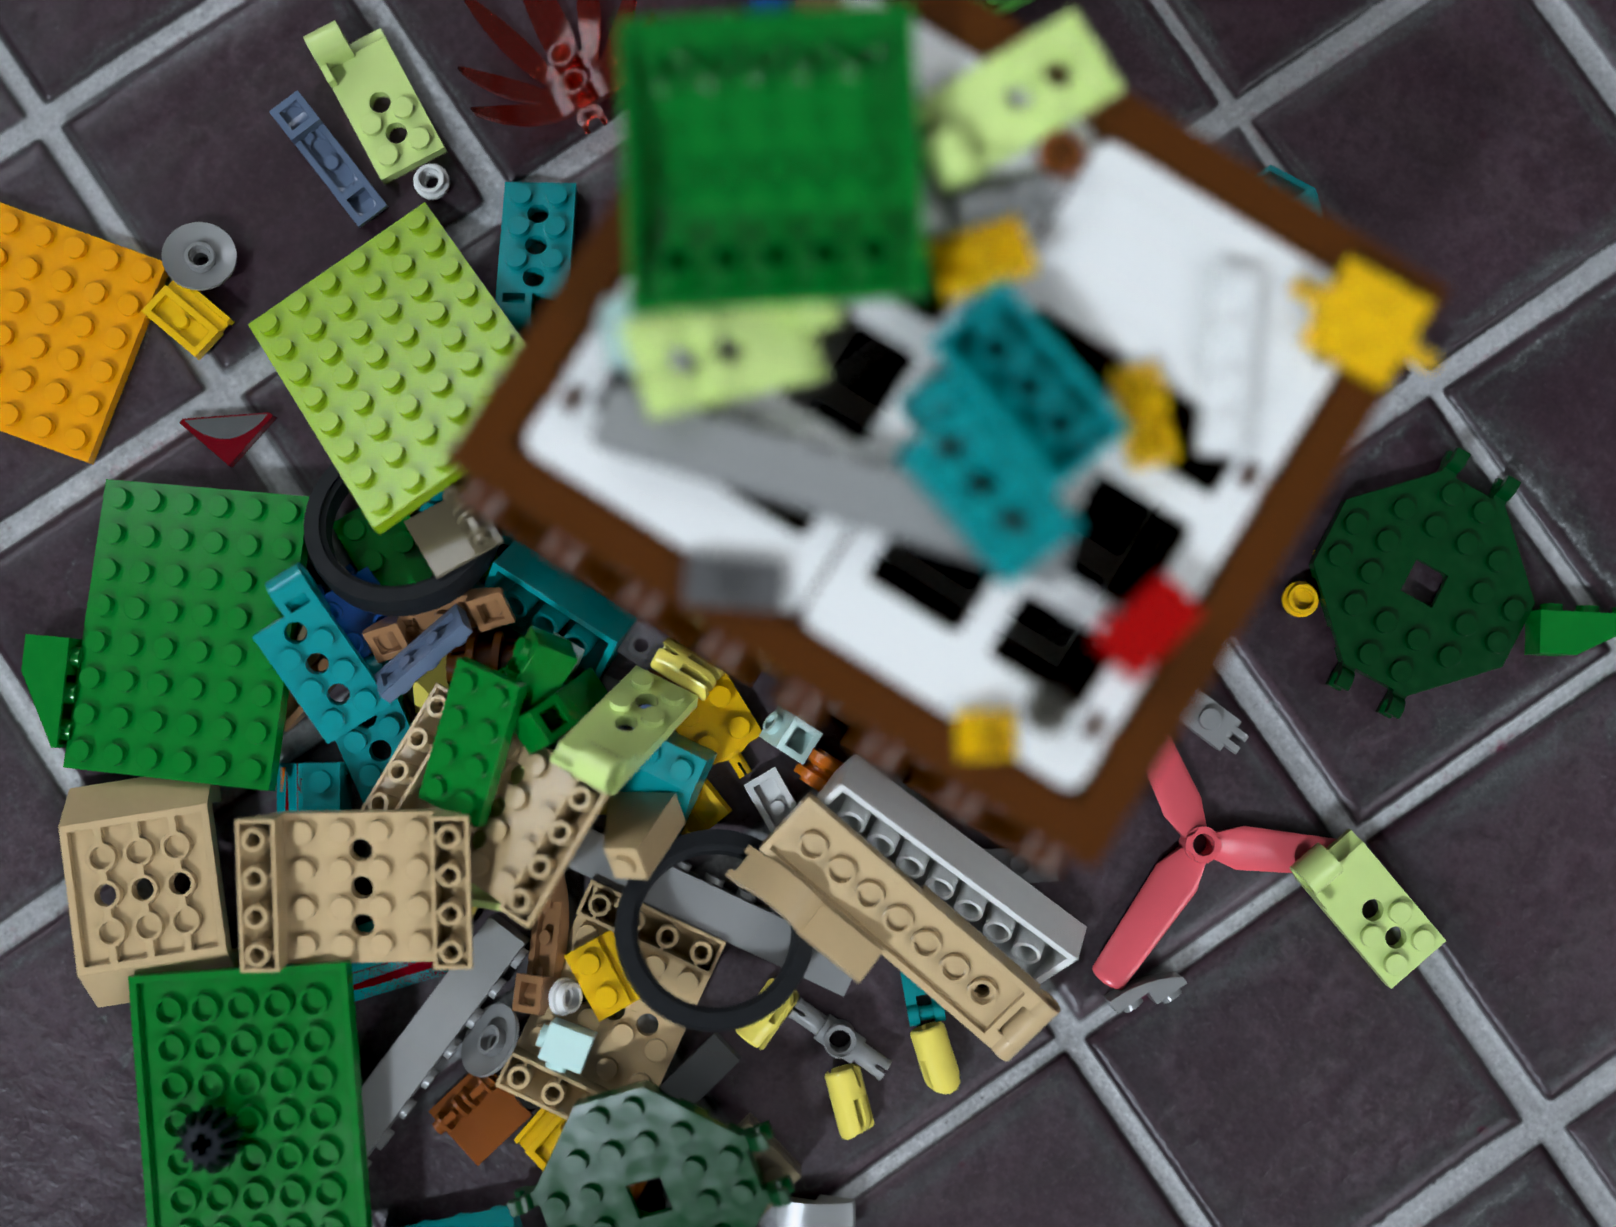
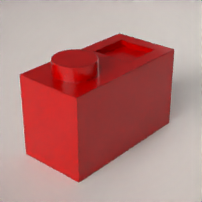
M1161 572L1153 576L1117 613L1112 608L1107 610L1091 626L1090 629L1096 635L1087 644L1127 684L1137 683L1206 613L1170 577Z

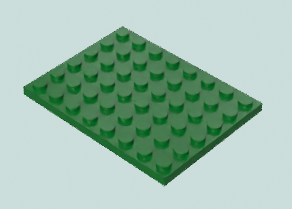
M106 479L81 647H83L81 665L77 670L76 683H78L75 691L76 702L72 704L70 720H73L71 740H67L63 768L276 791L289 689L252 636L283 617V614L270 597L265 582L298 562L306 568L308 550L304 537V516L310 496ZM291 622L286 626V633L293 640L297 638L299 622Z
M351 960L287 964L280 972L240 973V967L142 973L129 976L128 984L147 1227H373ZM210 1104L214 1109L226 1106L228 1118L232 1115H239L234 1125L236 1128L245 1129L243 1135L238 1138L244 1146L235 1155V1161L229 1166L221 1167L217 1172L208 1174L205 1168L200 1172H193V1161L181 1163L183 1156L186 1155L184 1150L174 1149L177 1142L182 1140L175 1132L179 1126L185 1123L186 1115L192 1111H199L201 1107Z

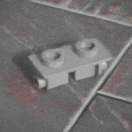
M1044 170L951 193L961 232L1017 214L1020 225L1056 215L1051 196H1055L1054 182L1051 176H1045Z

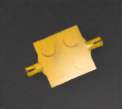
M1348 257L1343 262L1333 281L1323 289L1297 275L1287 293H1291L1312 305L1308 323L1296 343L1378 390L1386 386L1396 367L1404 360L1410 361L1429 374L1437 366L1435 363L1440 361L1441 355H1437L1416 343L1420 327L1434 304L1352 257Z
M725 672L720 679L716 680V685L709 691L705 701L698 698L697 707L677 727L676 731L678 734L718 753L713 765L729 760L740 779L745 774L738 763L741 764L746 774L752 772L741 752L750 742L759 737L762 730L730 677Z

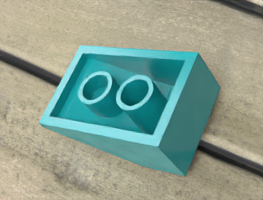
M673 732L618 792L676 793L687 823L718 753ZM684 825V827L682 828V830L680 831V833L678 834V836H680V835L682 834V831H683V829L685 828V825Z

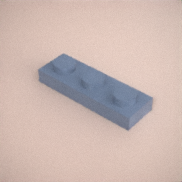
M457 604L452 606L374 674L379 696L392 703L398 696L407 693L413 684L427 671L436 668L441 659L451 650L461 646L473 632L466 611Z

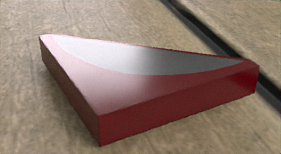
M270 412L185 418L179 423L228 466L233 468L277 417Z

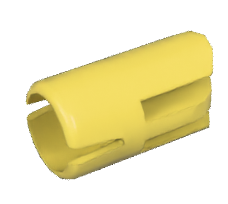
M671 637L666 638L663 642L664 647L657 650L650 663V667L683 689L698 695V698L702 701H705L709 691L714 688L716 680L721 678L724 671Z
M768 979L759 993L764 991L775 979ZM797 990L775 1012L752 1025L736 1029V1033L755 1048L765 1049L799 1000Z
M931 1022L914 1028L910 1032V1037L926 1085L937 1093H953L960 1085V1072L945 1024L943 1022Z
M854 1063L832 1068L831 1073L827 1071L825 1073V1081L838 1131L842 1139L850 1140L875 1124L861 1068Z

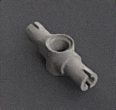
M802 997L799 998L795 1004L796 1008L793 1007L788 1014V1018L793 1019L814 1034L813 1038L824 1045L826 1052L830 1056L844 1059L850 1064L855 1062L879 1081L885 1075L884 1069L887 1071L892 1063L890 1058L885 1057L866 1044V1038L857 1033L849 1021L837 1019L831 1014L826 1016L807 1003ZM837 1030H843L850 1035V1040L845 1046L836 1047L829 1040L831 1034Z

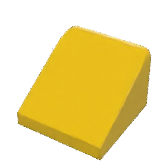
M1015 710L961 711L956 713L957 759H1017Z

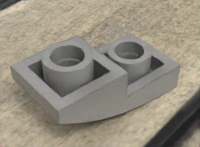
M1176 972L1150 974L1129 981L1121 990L1113 989L1104 995V998L1118 1014L1123 1010L1125 1013H1129L1143 1003L1142 997L1146 994L1157 1005L1160 1002L1167 1004L1173 1001L1182 993L1180 988L1186 985L1187 982L1184 977Z
M820 1194L816 1200L791 1197V1204L780 1207L775 1206L776 1227H856L855 1199Z

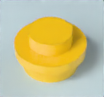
M1297 581L1289 584L1284 589L1281 602L1288 614L1301 618L1311 615L1316 610L1319 596L1311 584Z

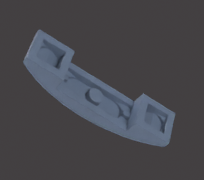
M298 90L269 111L359 228L388 208L384 200Z

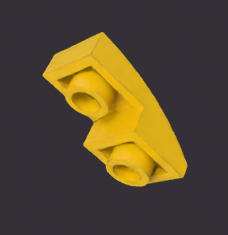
M1157 361L1110 370L1109 380L1114 408L1131 428L1121 438L1130 472L1177 462L1180 454L1167 414L1170 403Z

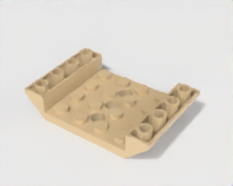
M439 683L435 684L360 810L440 809L418 798L448 694L449 689ZM514 732L494 798L495 801L502 797L505 802V809L500 816L495 817L491 808L487 825L476 827L470 824L471 882L501 902L498 909L527 929H531L609 795L574 778L571 772L550 762V756L553 754V751L547 747L529 754ZM522 765L524 777L521 782L514 785L511 780L512 770L516 766ZM483 830L486 837L485 843L480 849L476 850L473 846V836L477 831Z
M138 777L69 788L58 828L77 976L98 1008L130 1003L128 977L134 974L240 967V947L231 948L212 803L222 802L220 785ZM180 872L187 874L191 881V886L186 893L178 892L174 886V879ZM143 878L148 879L154 887L153 894L149 899L140 897L137 892V885ZM105 884L111 885L116 891V899L111 905L105 904L100 897V891Z
M443 809L283 811L237 818L235 820L240 973L280 972L287 964L351 960L352 963L433 962L434 970L473 969L470 815ZM364 839L370 843L372 847L370 857L360 858L355 854L353 850L355 840ZM357 877L368 878L373 884L372 894L361 895L354 887L355 879ZM366 914L370 916L374 921V930L372 932H362L359 930L355 923L357 915Z
M591 879L575 913L577 916L568 933L566 953L602 935L608 930L615 932V918L622 895L621 892ZM645 903L642 904L638 918V940L648 969L667 991L686 1002L697 1005L725 947L726 941ZM565 959L560 978H571L575 983H578ZM641 999L625 1007V1013L617 1018L609 1016L600 1022L588 1001L582 1002L576 1012L566 1016L554 1014L549 1006L545 1015L530 1014L514 1051L505 1063L495 1086L568 1120L575 1103L580 1098L645 1080L660 1086L686 1028L661 1017ZM641 1015H654L658 1020L657 1030L653 1033L641 1031L638 1026V1019ZM555 1017L598 1032L585 1068L580 1074L568 1069L566 1073L550 1070L545 1067L546 1061L538 1059L541 1047L536 1046V1042L543 1024L550 1026Z

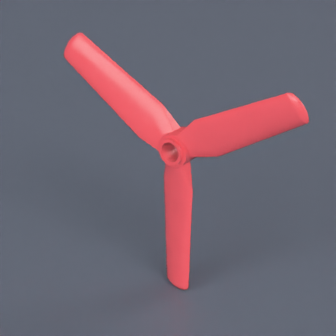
M1173 742L1150 779V783L1164 817L1180 834L1179 847L1156 864L1092 966L1093 973L1107 986L1117 990L1123 989L1197 892L1206 863L1215 860L1235 870L1292 873L1289 867L1316 843H1320L1327 848L1336 839L1251 826H1239L1220 831H1214L1212 828L1207 827L1201 795ZM1202 834L1206 839V847L1201 853L1197 854L1193 848V842L1198 835Z

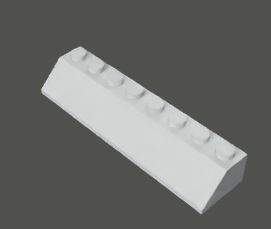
M857 754L851 756L833 773L816 796L917 885L922 887L925 884L1039 984L1078 960L1087 929L1084 924Z

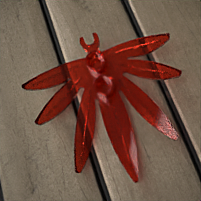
M464 0L473 16L499 49L524 72L547 86L543 89L504 76L458 66L457 68L460 73L479 87L508 100L529 104L471 107V111L477 117L510 126L538 127L559 123L577 115V121L587 135L591 133L588 126L591 119L597 117L604 126L608 124L607 116L597 104L620 90L617 20L634 19L637 0H622L600 60L602 32L600 0H576L582 50L580 51L571 26L557 0H523L532 26L548 56L551 66L547 65L527 41L489 9L476 0ZM651 13L649 18H656L654 13Z

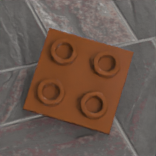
M468 1073L428 1111L435 1119L432 1123L434 1129L439 1134H443L446 1131L477 1166L533 1115L517 1096L495 1086L499 1078L496 1073L488 1077H476Z

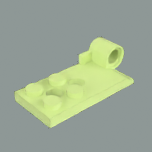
M1072 9L931 93L918 104L919 125L929 139L920 148L921 159L944 195L958 189L962 190L1038 145L1049 133L1063 130L1120 96L1124 87L1075 9ZM1051 66H1061L1068 71L1070 81L1063 86L1052 85L1045 77V70ZM1010 90H1022L1028 95L1030 105L1023 110L1011 109L1006 104L1004 95Z
M336 20L303 36L384 185L447 152L381 28L350 44ZM378 98H389L391 104L388 110L382 113L373 111V104ZM401 127L407 130V136L404 141L400 143L389 141V135L393 129Z
M841 303L680 311L625 321L621 325L620 331L647 419L652 421L825 381L828 375L814 333L841 323L845 319ZM718 341H728L733 344L738 352L737 362L728 363L723 361L716 352V343ZM680 350L689 354L694 363L693 371L683 373L676 370L671 363V352Z
M636 665L559 742L557 748L550 756V762L571 772L574 778L607 795H615L697 707L698 695ZM650 704L654 707H647L643 709L639 707V705ZM622 725H628L633 727L634 729L630 731H623L618 729L617 727Z
M1351 829L1346 830L1327 848L1320 843H1316L1289 867L1295 879L1381 981L1391 989L1446 942L1444 937L1366 844ZM1375 899L1378 904L1376 914L1373 917L1365 918L1362 914L1364 903ZM1392 927H1398L1401 932L1399 941L1394 945H1387L1385 940L1387 931Z

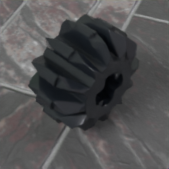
M211 1104L201 1107L199 1111H192L186 1115L185 1123L179 1126L175 1132L182 1140L177 1142L174 1149L184 1150L186 1154L183 1156L181 1163L193 1161V1172H200L205 1168L208 1174L215 1173L221 1167H227L235 1161V1155L244 1146L238 1138L243 1135L245 1129L236 1128L234 1125L239 1115H232L228 1118L226 1106L214 1109Z

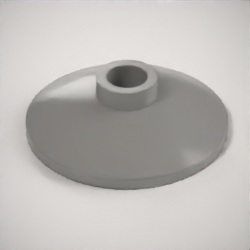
M192 222L178 227L167 237L162 248V263L168 276L178 285L190 290H209L220 286L232 275L237 264V250L231 237L220 227L206 222ZM199 258L208 259L206 264L196 265V261Z
M496 1003L484 1008L485 1012L472 1029L468 1028L465 1033L461 1048V1058L464 1068L471 1075L488 1077L496 1073L505 1065L514 1051L519 1035V1021L515 1011H512V1008L505 1004Z

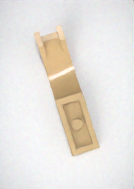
M749 845L744 851L748 856L735 871L730 868L725 876L737 886L753 893L776 910L795 929L797 935L859 984L883 951L828 908L797 876Z

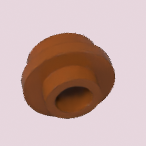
M1056 130L1046 135L1041 141L1037 152V159L1041 169L1047 175L1057 179H1065L1075 175L1081 169L1086 157V150L1082 140L1076 134L1067 130ZM1059 146L1066 147L1070 152V157L1068 159H1060L1055 155L1054 149Z

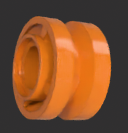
M818 748L817 750H812L807 758V763H804V765L798 763L793 771L800 775V780L820 792L833 773L844 763Z

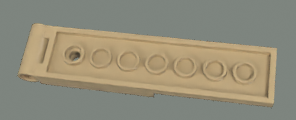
M811 792L761 843L759 850L797 876L828 908L883 951L882 955L989 1046L1002 1060L1010 1061L1061 1012L1057 1001L1048 992L1040 989V984L925 884L922 887L917 885ZM985 984L987 987L980 988L977 985Z

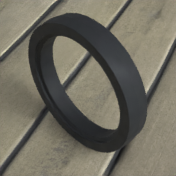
M333 463L316 483L306 506L304 516L305 543L319 576L344 601L363 611L377 615L412 616L438 609L453 602L470 590L481 579L493 562L499 548L498 545L438 579L434 575L425 580L407 585L385 586L373 584L349 573L341 566L335 556L332 541L334 520L350 490ZM465 475L461 477L465 481L468 479ZM494 525L502 537V529Z
M705 829L676 837L648 880L629 879L623 889L615 918V944L621 968L627 981L639 998L651 1010L674 1024L707 1032L730 1031L752 1025L775 1012L789 999L802 981L808 968L813 947L797 935L795 929L791 926L790 946L785 963L775 980L764 991L736 1005L704 1007L686 1002L667 991L652 975L642 956L638 940V918L648 891L659 877L676 864L696 856L717 854L744 860L748 856L744 851L749 845L762 852L759 848L763 841L756 837L724 829Z

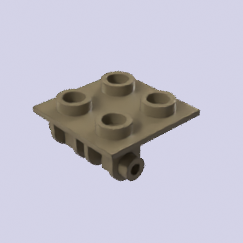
M455 482L443 490V501L404 521L437 579L504 542L493 523L455 499L462 488L461 485H457Z

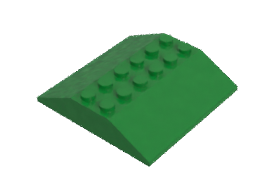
M912 3L617 20L631 314L928 298Z

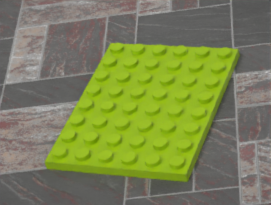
M425 202L248 324L369 523L379 534L464 476L447 463L445 458L523 340Z

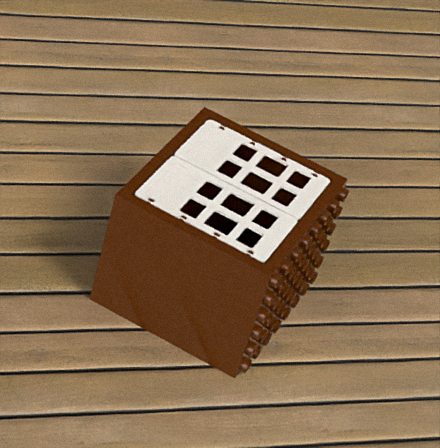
M746 0L741 2L735 13H741L747 6ZM844 0L847 6L895 3L913 4L918 104L931 93L1033 33L980 0ZM787 2V9H788V10H791V9H790V6H789V4H788V2ZM1055 65L1045 70V77L1052 85L1063 86L1070 81L1068 71L1061 66ZM1123 89L1120 96L1063 129L1073 132L1082 140L1086 150L1085 161L1081 169L1069 178L1057 179L1052 177L1055 186V196H1051L1056 213L1054 217L1020 225L1023 227L1035 255L1038 272L1006 283L1113 408L1114 403L1109 380L1110 370L1157 361L1170 403L1167 414L1180 455L1177 462L1130 472L1122 440L1120 439L1055 493L1074 514L1095 478H1097L1146 510V516L1121 555L1111 553L1081 533L1074 537L1068 557L1102 578L1103 585L1097 594L1064 573L1060 584L1054 588L1020 579L1006 590L988 568L984 570L974 588L966 589L907 552L903 542L604 451L593 445L590 438L607 385L621 388L623 382L637 384L634 375H622L621 370L605 371L596 314L606 299L629 298L625 187L623 184L446 456L445 461L468 478L455 499L565 571H569L627 610L630 609L663 633L687 648H693L713 664L749 687H753L762 672L766 673L779 682L771 695L773 701L813 727L819 726L826 713L831 714L850 726L840 741L841 745L874 766L898 777L906 763L910 764L912 767L902 781L904 785L963 819L966 824L1056 878L1059 877L1070 858L1093 870L1096 869L1407 360H1404L1399 364L1386 386L1378 390L1297 344L1296 341L1308 323L1312 305L1291 293H1287L1297 275H1300L1302 278L1323 289L1333 281L1343 262L1348 257L1354 258L1434 304L1420 327L1416 343L1420 341L1451 288L1131 92ZM1010 90L1004 95V100L1011 109L1023 110L1030 105L1028 95L1022 90ZM919 125L921 148L929 139ZM1040 143L964 189L1042 170L1037 159ZM1059 146L1054 149V153L1058 158L1068 159L1070 157V152L1066 147ZM921 159L924 231L926 242L930 243L960 233L961 229L951 193L944 195ZM927 254L928 298L841 303L845 319L841 323L828 328L818 343L828 375L825 381L790 388L784 398L773 392L721 404L717 410L742 418L741 425L746 427L751 423H758L760 425L764 424L780 428L789 433L788 440L801 444H806L807 439L828 443L835 447L834 454L852 459L853 453L874 457L881 461L880 468L898 473L900 466L895 461L897 453L921 436L904 417L899 405L900 397L939 369L948 372L962 386L927 343L993 287L945 303ZM1216 263L1264 268L1247 456L1243 459L1194 454L1212 268ZM856 333L867 335L913 364V367L885 411L835 381L830 375ZM716 346V352H718L721 346ZM680 350L671 352V363L676 370L683 373L693 371L694 363L689 354ZM819 401L863 428L870 435L865 442L860 444L854 443L806 413V410L812 402ZM944 437L936 441L938 451L946 457H957L962 452L959 443L952 438ZM973 474L968 477L969 486L976 493L989 494L993 492V483L987 476ZM687 555L783 563L779 613L683 605ZM1164 572L1206 614L1137 683L1127 684L1087 644L1096 635L1090 628L1110 608L1117 613L1153 576ZM1024 594H1031L1078 623L1065 646H1057L1010 616ZM1015 710L1017 759H957L955 722L957 712Z

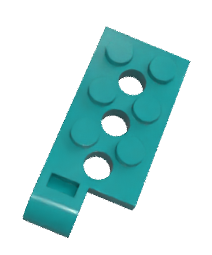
M505 182L495 301L520 336L526 335L537 318L534 300L548 301L573 263L578 197L576 183ZM537 212H545L549 215L541 223H535L530 220L531 216ZM535 243H542L547 246L544 252L537 255L529 253L528 248ZM532 275L544 277L543 282L538 286L531 287L525 284L527 278Z
M941 369L935 371L900 397L899 405L904 417L921 436L897 453L896 463L1006 590L1083 529L1084 525L948 372ZM944 437L952 438L959 443L962 454L957 457H946L938 451L936 441ZM973 474L987 476L993 483V492L989 494L976 493L969 486L968 477ZM1008 510L1018 512L1025 520V529L1019 532L1008 530L1001 522V513Z
M301 563L294 564L265 582L270 597L283 614V617L256 632L252 638L327 744L392 705V703L379 696L375 675L331 613V606L318 589L308 570ZM291 622H299L306 627L307 636L300 641L293 640L287 635L286 626ZM313 653L323 654L328 659V668L323 671L311 669L307 663L308 656ZM334 684H343L349 689L350 697L345 701H335L330 697L328 690Z
M373 654L364 658L373 674H376L389 662L387 660L378 663ZM402 694L392 702L390 707L376 714L374 725L364 726L360 724L335 740L363 803H365L412 724L403 705L404 697ZM384 740L391 746L389 758L379 759L373 754L372 745L375 741Z

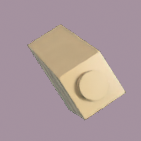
M617 792L615 795H609L603 848L616 879L648 880L686 824L676 793Z

